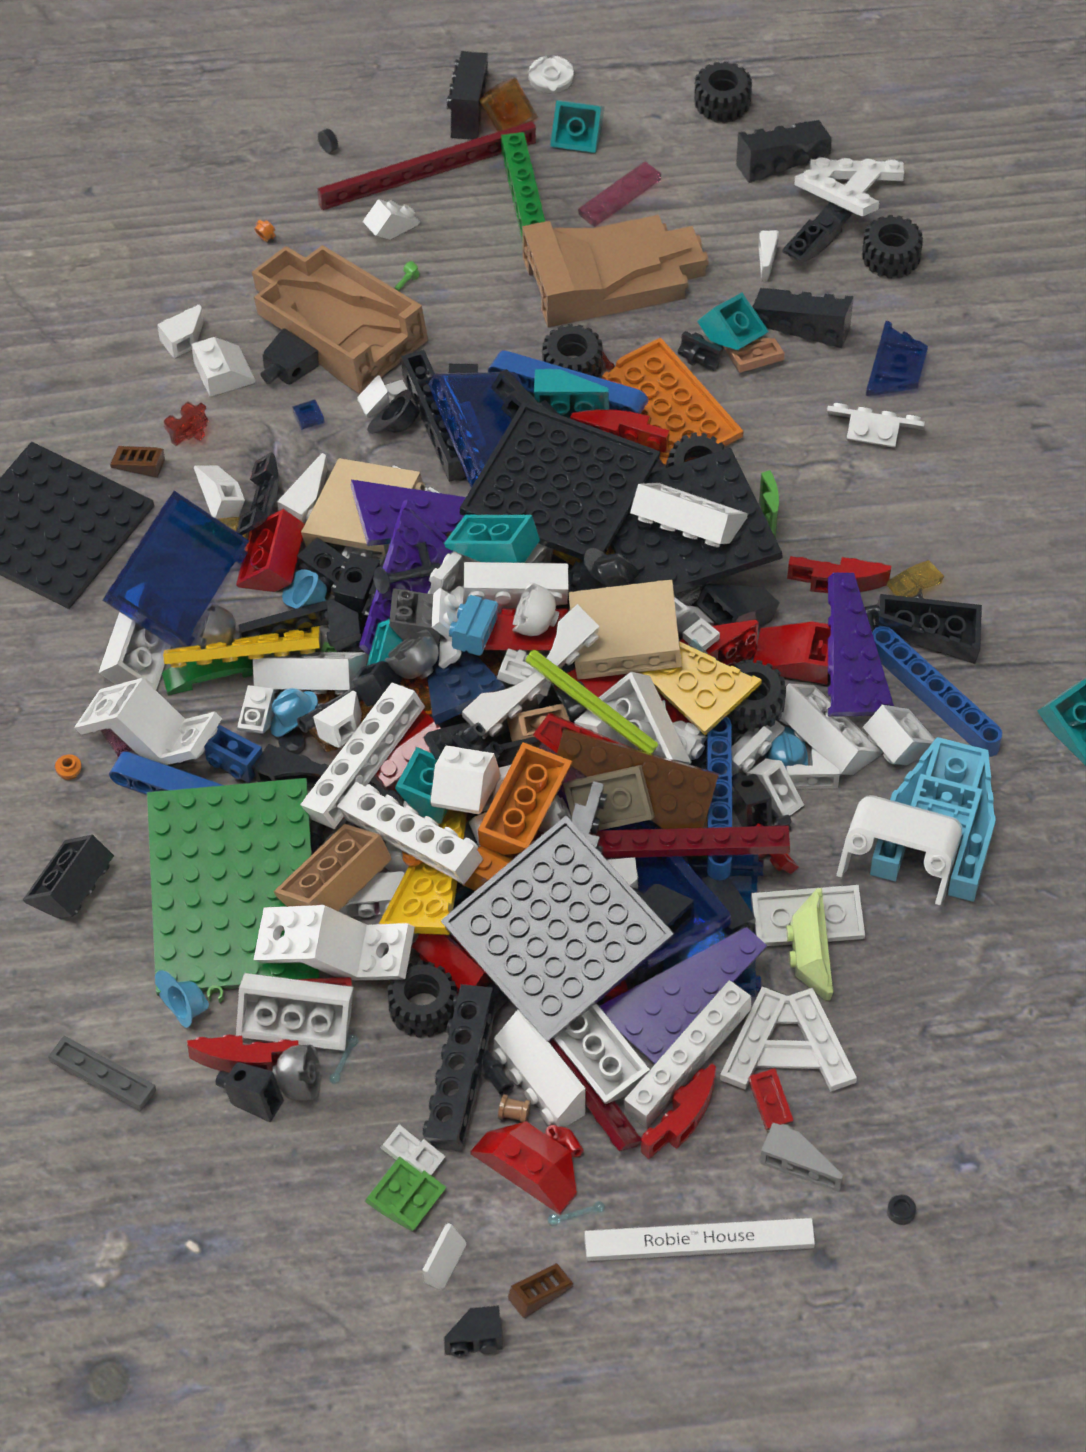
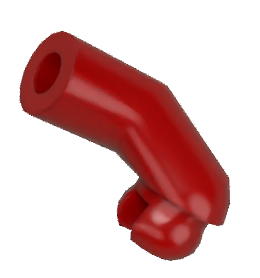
M550 1125L546 1128L545 1134L570 1150L572 1157H578L583 1153V1147L570 1129L558 1127L557 1125Z

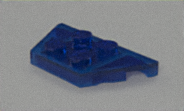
M885 321L867 385L866 396L917 389L925 364L928 346L919 340H915L905 331L900 333L892 328L893 323Z

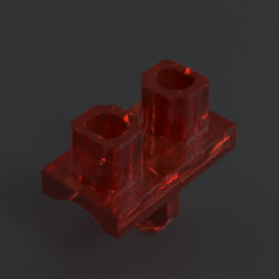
M188 401L180 409L182 416L180 419L173 415L164 419V429L170 434L171 443L175 446L186 438L190 440L194 437L197 440H201L205 437L203 429L207 427L208 418L205 414L206 406L202 402L196 406Z

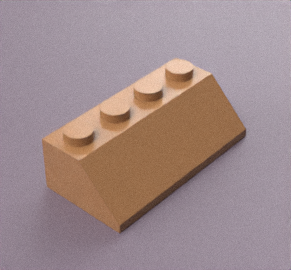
M344 824L274 891V894L287 907L325 905L339 911L392 858L380 834Z

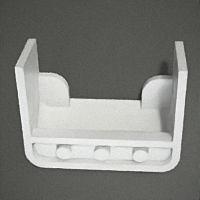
M874 795L866 796L858 803L846 836L836 876L842 877L847 871L852 853L861 855L871 849L874 837L926 852L924 859L926 871L933 876L942 878L935 903L941 905L946 897L963 831L962 825L956 818Z

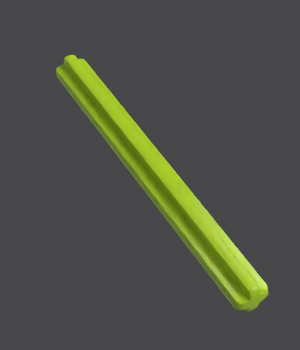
M533 650L528 654L525 660L527 664L640 750L653 754L657 749L658 743L538 651Z

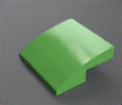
M771 470L761 473L759 505L776 538L779 494Z
M399 1156L366 1198L365 1202L392 1221L413 1231L446 1189V1186L425 1170L422 1173Z

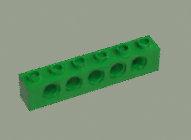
M524 132L501 135V155L521 240L522 226L545 222Z

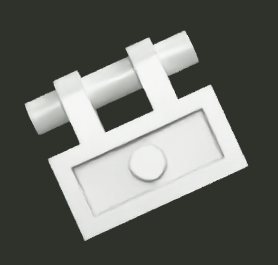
M508 648L497 679L508 684L517 685L537 670L526 663L525 660L528 656L526 651L520 649L515 651ZM546 681L540 687L542 691L539 694L547 696L551 683Z

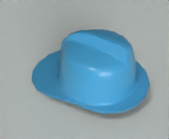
M301 569L294 573L292 583L283 589V602L295 609L326 601V585L318 578L316 573L309 570Z
M289 688L281 692L272 703L274 717L271 721V733L275 737H281L299 726L297 718L315 709V706L318 704L317 696L311 691L302 692L295 688Z
M785 727L784 732L771 743L770 749L765 754L766 759L780 760L785 768L786 766L797 764L808 766L805 742L794 734V729Z
M164 970L156 973L155 985L161 991L159 993L161 999L174 1013L182 1026L185 1028L190 1027L192 1019L206 1011L209 1007L204 994L193 981L177 982L173 976Z

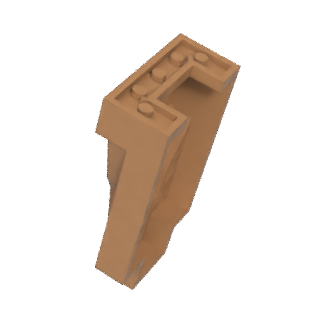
M659 215L596 228H552L550 221L522 226L523 261L528 275L535 276L541 292V311L547 328L685 299L688 279L705 276L706 266L709 265L708 255L706 251H702L701 237L696 235L693 226L668 231L667 225L665 223L662 224Z
M323 245L306 258L285 246L252 271L255 289L259 291L254 296L258 315L280 329H287L318 350L319 364L340 382L359 394L378 375L382 377L401 362V356L413 353L428 341L422 305Z

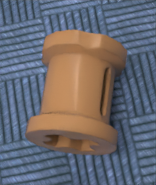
M503 1094L499 1106L498 1119L503 1120L505 1117L519 1120L521 1123L527 1121L531 1100L526 1099L523 1102L510 1099L508 1095Z

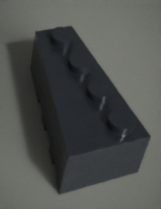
M461 51L459 60H455L452 83H450L449 95L447 96V109L451 110L452 139L473 140L479 137L481 109H483L488 75V53Z
M820 120L795 123L791 128H784L783 125L776 126L774 130L766 132L764 129H757L753 134H747L745 131L738 132L736 166L748 183L761 180L773 174L810 162V159L823 158L831 154L832 137Z

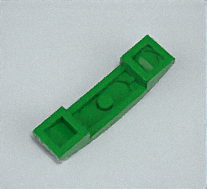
M239 656L237 661L223 662L222 658L212 659L210 664L197 665L196 661L186 662V666L170 667L162 672L167 695L193 690L192 684L232 674L242 673L243 678L254 676L253 659H248V656Z

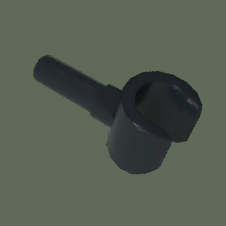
M772 808L774 825L789 826V830H792L790 826L792 821L789 814L779 816Z

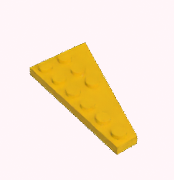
M320 626L311 627V633L304 634V631L291 630L284 633V637H279V634L276 633L234 639L232 645L222 642L208 644L206 649H201V646L198 645L164 650L163 653L164 664H171V667L186 666V662L196 661L197 665L212 663V659L222 658L223 662L237 661L239 656H248V659H260L264 657L263 654L274 653L275 657L287 656L289 651L300 650V654L314 653L316 648H320Z
M679 641L682 667L639 673L650 676L655 688L706 735L762 684V680L755 676L751 677L732 665L731 667L717 661L716 658Z
M448 809L442 823L437 824L442 829L449 827L458 834L459 838L464 839L467 812ZM424 862L420 865L408 866L379 924L408 923L415 926L414 933L450 935L440 920L453 910L457 880Z

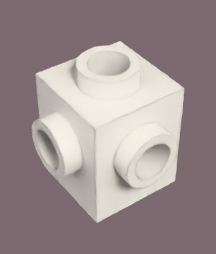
M683 721L673 722L689 759H698L705 749L703 744L707 737L700 733V730L692 723L686 724Z

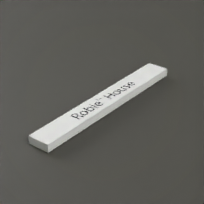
M812 1218L585 1231L587 1261L810 1249L815 1246Z

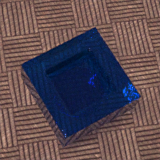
M315 399L292 406L293 414L301 430L324 423V416Z

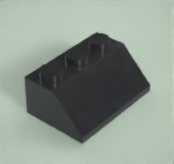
M94 835L65 840L25 895L23 901L58 919L73 917L80 911L84 898L94 891L98 878L108 871L109 863L114 855Z

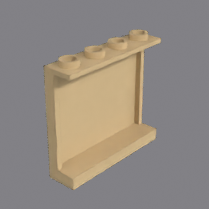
M338 458L301 531L305 545L307 547L318 537L323 542L382 552L384 557L388 552L390 544L367 546L350 486L351 479L425 491V483L422 481L421 474L417 471Z
M672 580L569 592L570 610L578 604L599 625V632L597 633L599 638L590 647L587 648L584 645L578 651L580 655L575 660L577 679L682 667Z

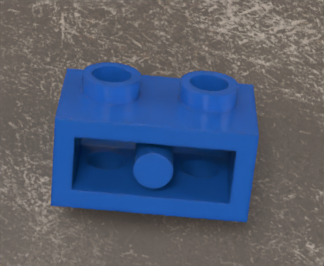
M218 724L216 734L204 746L206 760L211 766L215 768L220 767L229 772L232 777L250 783L255 777L252 766L263 753L262 747Z

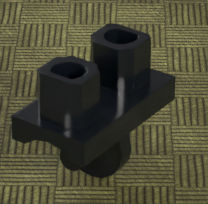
M687 331L683 332L677 354L687 358V363L692 366L698 363L712 371L717 370L724 346L704 340L703 335L697 332L693 334Z
M479 722L472 726H466L452 738L460 746L459 748L494 753L497 763L500 761L499 757L503 752L502 747L494 741L488 746L481 738L486 734V729Z

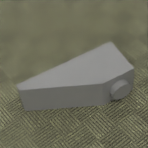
M772 1124L761 1150L760 1164L839 1192L843 1174L800 1132L785 1124Z

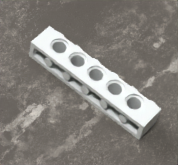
M394 683L389 685L301 803V806L313 821L335 829L344 817L337 808V805L355 782L366 787L425 706L415 691Z
M355 782L337 805V808L346 820L364 830L380 834L384 841L462 884L466 883L483 860L477 851L478 845L471 839L465 838L463 840L459 838L458 834L449 827L442 829L432 818L425 816V818L420 817L412 807L408 805L405 807L400 806L390 795L385 797L380 795L379 791L369 784L365 787Z
M729 980L624 1099L625 1113L647 1129L673 1100L675 1091L688 1083L750 1012L751 995Z

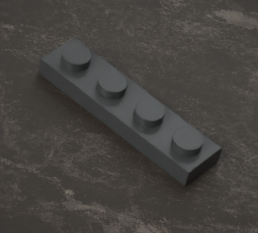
M66 1036L62 1037L48 1056L49 1062L139 1111L144 1108L156 1091L155 1084Z

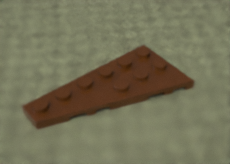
M564 729L557 755L571 760V766L589 777L641 765L655 816L650 820L663 829L704 828L719 773Z

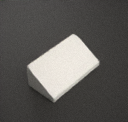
M447 1223L423 1268L424 1283L440 1290L445 1288L466 1247V1241L452 1224Z

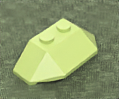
M817 888L792 916L790 925H786L787 941H792L793 951H789L790 968L795 967V976L809 988H813L814 992L824 1000H831L833 986L822 888Z

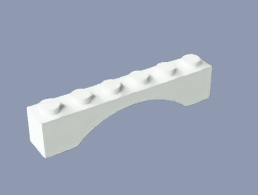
M578 604L558 622L557 635L553 647L547 656V659L559 668L565 663L568 665L572 664L579 657L578 651L584 645L588 648L599 638L597 635L599 625ZM536 671L526 680L509 689L481 693L462 711V717L471 726L479 722L486 729V734L482 737L483 739L488 735L493 737L503 728L501 723L507 717L514 718L522 710L520 705L527 699L532 701L542 691L540 687L546 681L549 683L551 681Z

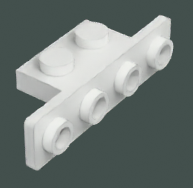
M834 403V406H828L827 413L830 415L850 418L847 440L895 448L899 426L924 430L925 422L920 421V417L906 415V418L896 417L897 414L894 412L882 411V414L872 413V409L858 407V410L848 409V405Z
M458 586L449 594L442 588L433 594L432 628L440 633L439 666L443 669L449 664L455 663L461 656L460 650L453 649L452 637H449L451 623L458 621V608L464 602V589L461 586Z
M775 720V725L772 727L766 725V727L763 726L760 730L755 728L754 732H749L748 730L731 747L732 776L736 773L748 772L753 767L755 761L768 752L773 740L784 732L785 727Z

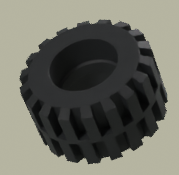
M725 61L724 63L714 62V65L708 64L705 66V69L701 68L699 74L695 77V108H698V112L704 114L705 118H712V121L716 122L718 120H722V122H727V120L734 121L737 120V117L741 118L744 116V112H748L749 106H751L752 79H750L749 72H745L746 69L743 67H738V64H729V62Z
M888 215L886 218L881 216L878 217V221L873 220L870 222V226L867 225L863 239L862 259L865 266L869 267L871 272H877V275L881 277L885 275L887 278H892V276L901 278L903 274L906 276L911 274V270L915 271L921 260L923 237L922 231L918 230L919 226L916 223L912 224V220L908 218L905 220L903 216L893 217V215Z
M568 324L567 327L559 326L558 330L553 329L550 331V335H546L544 338L542 361L598 377L602 372L603 366L602 340L599 339V335L596 332L592 333V329L589 327L585 329L583 325L573 326V324Z
M697 432L691 433L690 438L685 435L681 438V441L677 440L673 448H671L665 467L668 468L684 463L689 458H699L721 451L725 445L722 442L716 443L717 438L714 436L711 439L707 438V433H702L701 436H697Z
M746 660L743 665L741 662L735 664V667L740 669L741 672L762 680V684L754 691L761 693L765 697L760 700H748L745 698L726 717L729 718L732 726L737 724L740 730L749 728V732H754L755 728L760 730L763 726L766 727V725L772 727L775 725V720H780L785 708L786 686L784 677H780L781 672L778 669L772 670L773 665L769 663L763 665L762 661L757 660V663Z
M419 961L415 966L412 963L408 964L405 979L390 980V985H388L389 1012L392 1022L396 1021V1027L399 1030L404 1028L405 1033L408 1035L414 1032L416 1037H422V1034H427L428 1037L434 1036V1031L438 1033L444 1031V1025H448V1021L453 1018L455 1011L453 1000L456 994L455 981H452L451 974L449 972L445 973V968L442 966L436 968L435 963L429 962L428 965H423V961ZM421 993L430 994L436 998L427 1005H416L409 1001L411 997Z

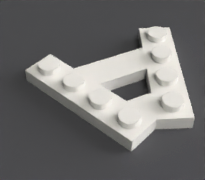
M827 158L810 159V170L795 176L794 185L863 217L879 210V201L865 194L869 187L876 180L903 181L904 167L903 162H898L897 160L882 162L872 159H864L863 161H852L848 158L840 160H829ZM835 179H850L845 185L835 181Z
M762 987L720 1074L721 1081L746 1090L749 1083L748 1077L753 1075L755 1068L820 1069L830 1092L855 1084L857 1079L813 988L786 996ZM777 1023L798 1024L806 1041L769 1039Z

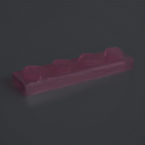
M646 161L579 207L578 215L593 227H596L661 180V173Z

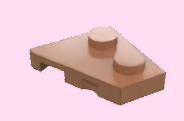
M775 338L757 339L739 350L724 346L739 373L784 360V351Z

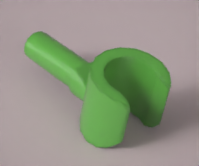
M413 261L405 264L403 271L406 274L394 287L397 291L410 279H418L420 273L418 266Z
M218 985L210 986L207 990L208 1000H211L213 993L218 992L220 993L218 1001L221 1003L224 999L222 988Z

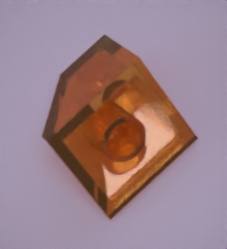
M516 77L500 82L488 90L480 100L497 132L531 122L538 117Z

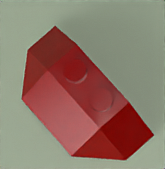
M527 1121L487 1131L470 1151L472 1156L559 1215L577 1195L571 1151Z

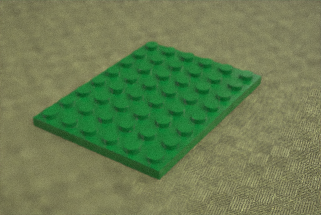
M306 778L147 792L155 975L158 971L164 970L173 976L177 982L193 981L202 992L207 991L213 985L220 986L222 990L238 989L245 973L294 980L320 978L318 969L302 962L260 963L254 960L264 908L287 907L275 896L274 891L312 855L309 814L301 806V803L308 795ZM285 929L282 931L280 938L284 936ZM156 986V994L157 996H160L159 993L161 991Z

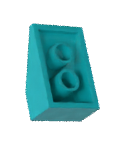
M535 369L534 397L536 401L541 403L546 400L559 415L570 418L572 413L590 410H609V388L560 369Z
M465 515L444 545L445 548L479 562L525 563L539 543L540 538L532 515Z
M1085 678L1038 709L1037 712L1050 731L1086 766Z

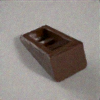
M118 446L110 467L157 478L165 461L164 449L157 447ZM121 455H126L124 461L120 460Z
M556 1263L511 1285L508 1299L519 1314L525 1318L572 1288L574 1283ZM553 1276L559 1285L555 1286L549 1277ZM543 1282L548 1290L546 1291L540 1283ZM532 1288L537 1293V1296L531 1291Z

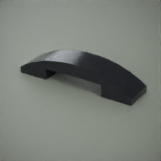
M272 452L254 462L250 480L257 487L251 510L240 516L235 534L237 537H241L259 527L272 512L278 492V468L275 455Z

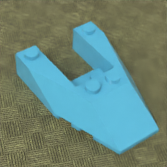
M937 737L921 756L915 768L906 775L899 788L894 790L890 800L956 818L961 823L963 829L962 842L952 872L948 895L974 902L996 821L991 788L989 753L986 749ZM878 839L872 857L870 875L896 882L906 846Z

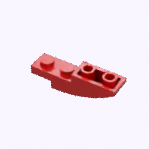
M590 410L572 413L570 416L572 420L666 453L669 447L670 430L650 425V416L620 410Z
M790 556L787 579L811 583L810 591L828 593V577L831 574L854 573L859 591L865 592L889 585L892 566L846 557L841 558L839 565L827 561L822 562L805 557Z
M232 1034L218 1038L198 1037L194 1040H187L190 1059L219 1071L224 1070L229 1073L236 1063H243L272 1071L273 1066L277 1065L279 1057L285 1050L299 1045L298 1040L292 1041L289 1039L272 1043L253 1042L249 1045H244L242 1035L236 1036Z
M713 1063L705 1070L703 1068L700 1069L686 1087L681 1086L675 1091L672 1110L663 1116L661 1123L655 1128L650 1127L642 1135L641 1153L648 1160L668 1142L677 1149L696 1129L707 1110L713 1094L716 1076V1066Z

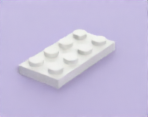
M859 885L822 888L827 941L864 939L865 930ZM817 888L752 893V911L756 918L755 935L767 946L792 945V941H787L786 925H790L792 916Z

